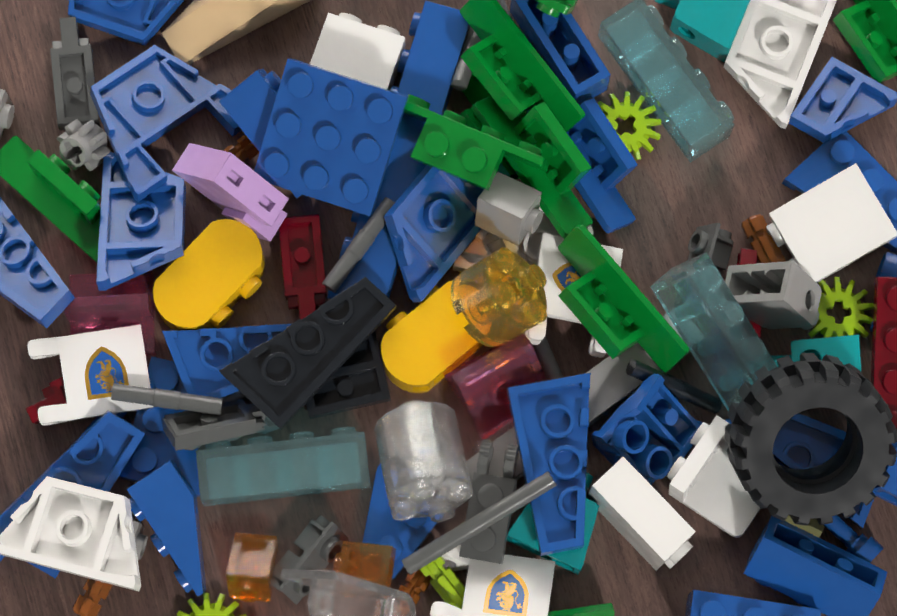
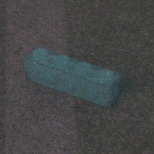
M634 0L600 23L598 37L640 95L645 97L648 106L654 105L656 107L654 114L658 119H661L664 128L691 163L730 137L735 126L732 122L734 121V116L724 101H717L709 90L710 83L705 74L699 68L694 70L685 58L687 53L680 40L675 36L671 38L662 27L664 22L658 10L653 5L647 6L643 0Z
M707 252L672 267L650 286L727 411H729L731 402H741L742 398L738 390L744 382L752 385L758 380L755 374L757 370L764 365L768 371L777 367L763 341L759 338Z
M356 427L335 428L331 430V435L314 437V432L311 431L289 434V440L273 442L271 436H259L247 439L248 445L231 446L230 441H218L205 444V450H196L200 500L204 507L371 488L365 432H356Z

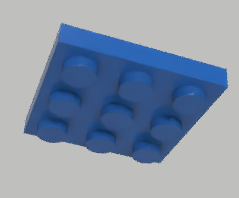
M288 58L254 171L272 185L371 216L409 96Z

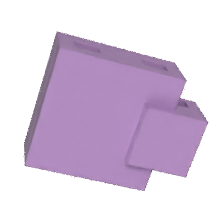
M189 143L172 169L178 176L223 210L221 213L223 216L248 226L260 239L271 242L287 216V213L282 209L289 198L230 152Z

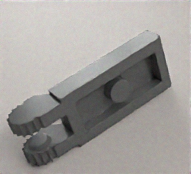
M482 440L477 462V473H473L465 521L516 491L517 480L514 478L519 445L508 444L504 454L503 477L488 475L494 452L493 441ZM511 514L462 543L459 557L503 564Z

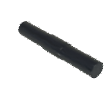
M632 359L627 365L626 374L640 381L646 380L654 373L661 375L665 379L663 382L665 387L674 397L680 400L687 401L713 414L718 413L722 407V400L670 374L663 373L635 359Z

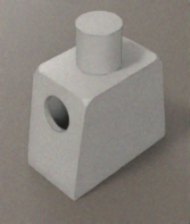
M793 261L728 266L720 305L764 328H802L803 330H809L819 320L818 307L822 291L821 287Z

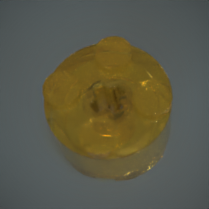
M502 247L464 270L453 280L451 301L456 315L462 312L469 323L464 327L468 334L485 346L497 347L511 341L546 320L547 300L543 287L546 285L547 280L544 272L538 265H530L518 254Z

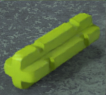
M442 556L420 569L425 577L429 575L432 578L429 581L445 603L462 609L465 586L449 566L445 569L443 566L445 560Z

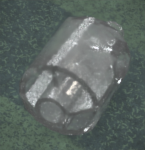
M413 400L401 404L377 421L374 433L393 519L403 521L411 518L430 517L433 522H443L452 519L455 516L454 509L460 507L473 495L455 410L442 403Z

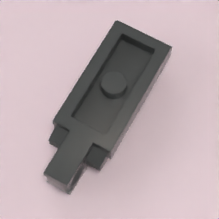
M76 17L59 18L61 41H52L53 48H50L58 128L60 131L65 130V126L75 119H78L82 126L90 120H94V124L100 126L99 114L90 95L91 86L96 84L93 50L89 38H80Z
M243 399L223 403L221 415L183 411L164 415L162 418L163 431L175 451L182 449L194 450L209 443L223 440L235 441L242 436L260 432L266 434L280 429L253 403L246 405Z

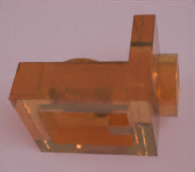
M235 532L226 570L229 597L244 602L271 601V577L278 550L277 536Z
M343 541L342 551L337 552L333 565L334 577L337 578V584L346 590L355 591L356 588L390 591L396 549L388 545Z

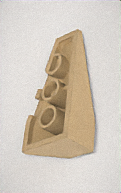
M194 0L162 32V36L173 55L190 65L311 0Z

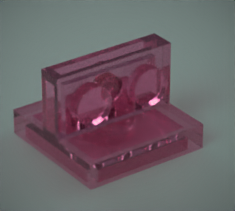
M148 271L105 291L98 290L96 282L97 273L69 275L70 291L75 299L66 307L64 314L70 322L71 335L141 324L145 355H156L155 303L153 298L154 274L152 271Z
M525 334L519 337L516 335L512 336L445 375L449 387L466 408L474 428L482 440L490 438L513 424L507 395L508 387L547 381L532 343Z

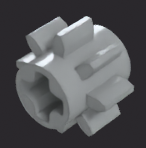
M75 119L65 126L66 131L57 137V140L60 142V157L68 165L72 166L74 170L85 165L89 171H92L102 164L101 159L110 153V150L106 147L107 133L100 126L94 124V120H90L82 126L81 122Z

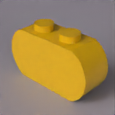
M220 219L212 221L184 250V256L177 258L155 280L153 286L154 303L161 318L169 328L177 331L198 330L213 327L221 328L227 323L234 313L231 308L242 297L245 299L250 298L262 284L260 278L264 274L265 259L257 235L251 228L236 220Z
M454 280L448 281L441 288L435 285L409 314L402 311L387 323L386 328L388 331L384 334L381 343V357L384 371L393 384L402 390L412 393L428 392L491 339L494 326L493 305L487 294L475 284Z

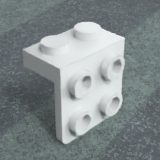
M716 415L710 425L703 422L694 434L690 443L695 448L688 458L685 459L680 456L667 475L672 480L669 485V495L732 537L738 538L745 533L761 508L751 499L748 491H745L729 460L726 451L729 445L725 440V426L730 423Z

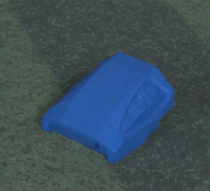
M655 373L642 382L637 391L619 406L599 431H594L591 435L593 445L612 466L624 457L650 485L655 480L664 478L680 456L685 457L693 446L690 443L691 439L702 424L701 421L694 419L663 384L665 379Z

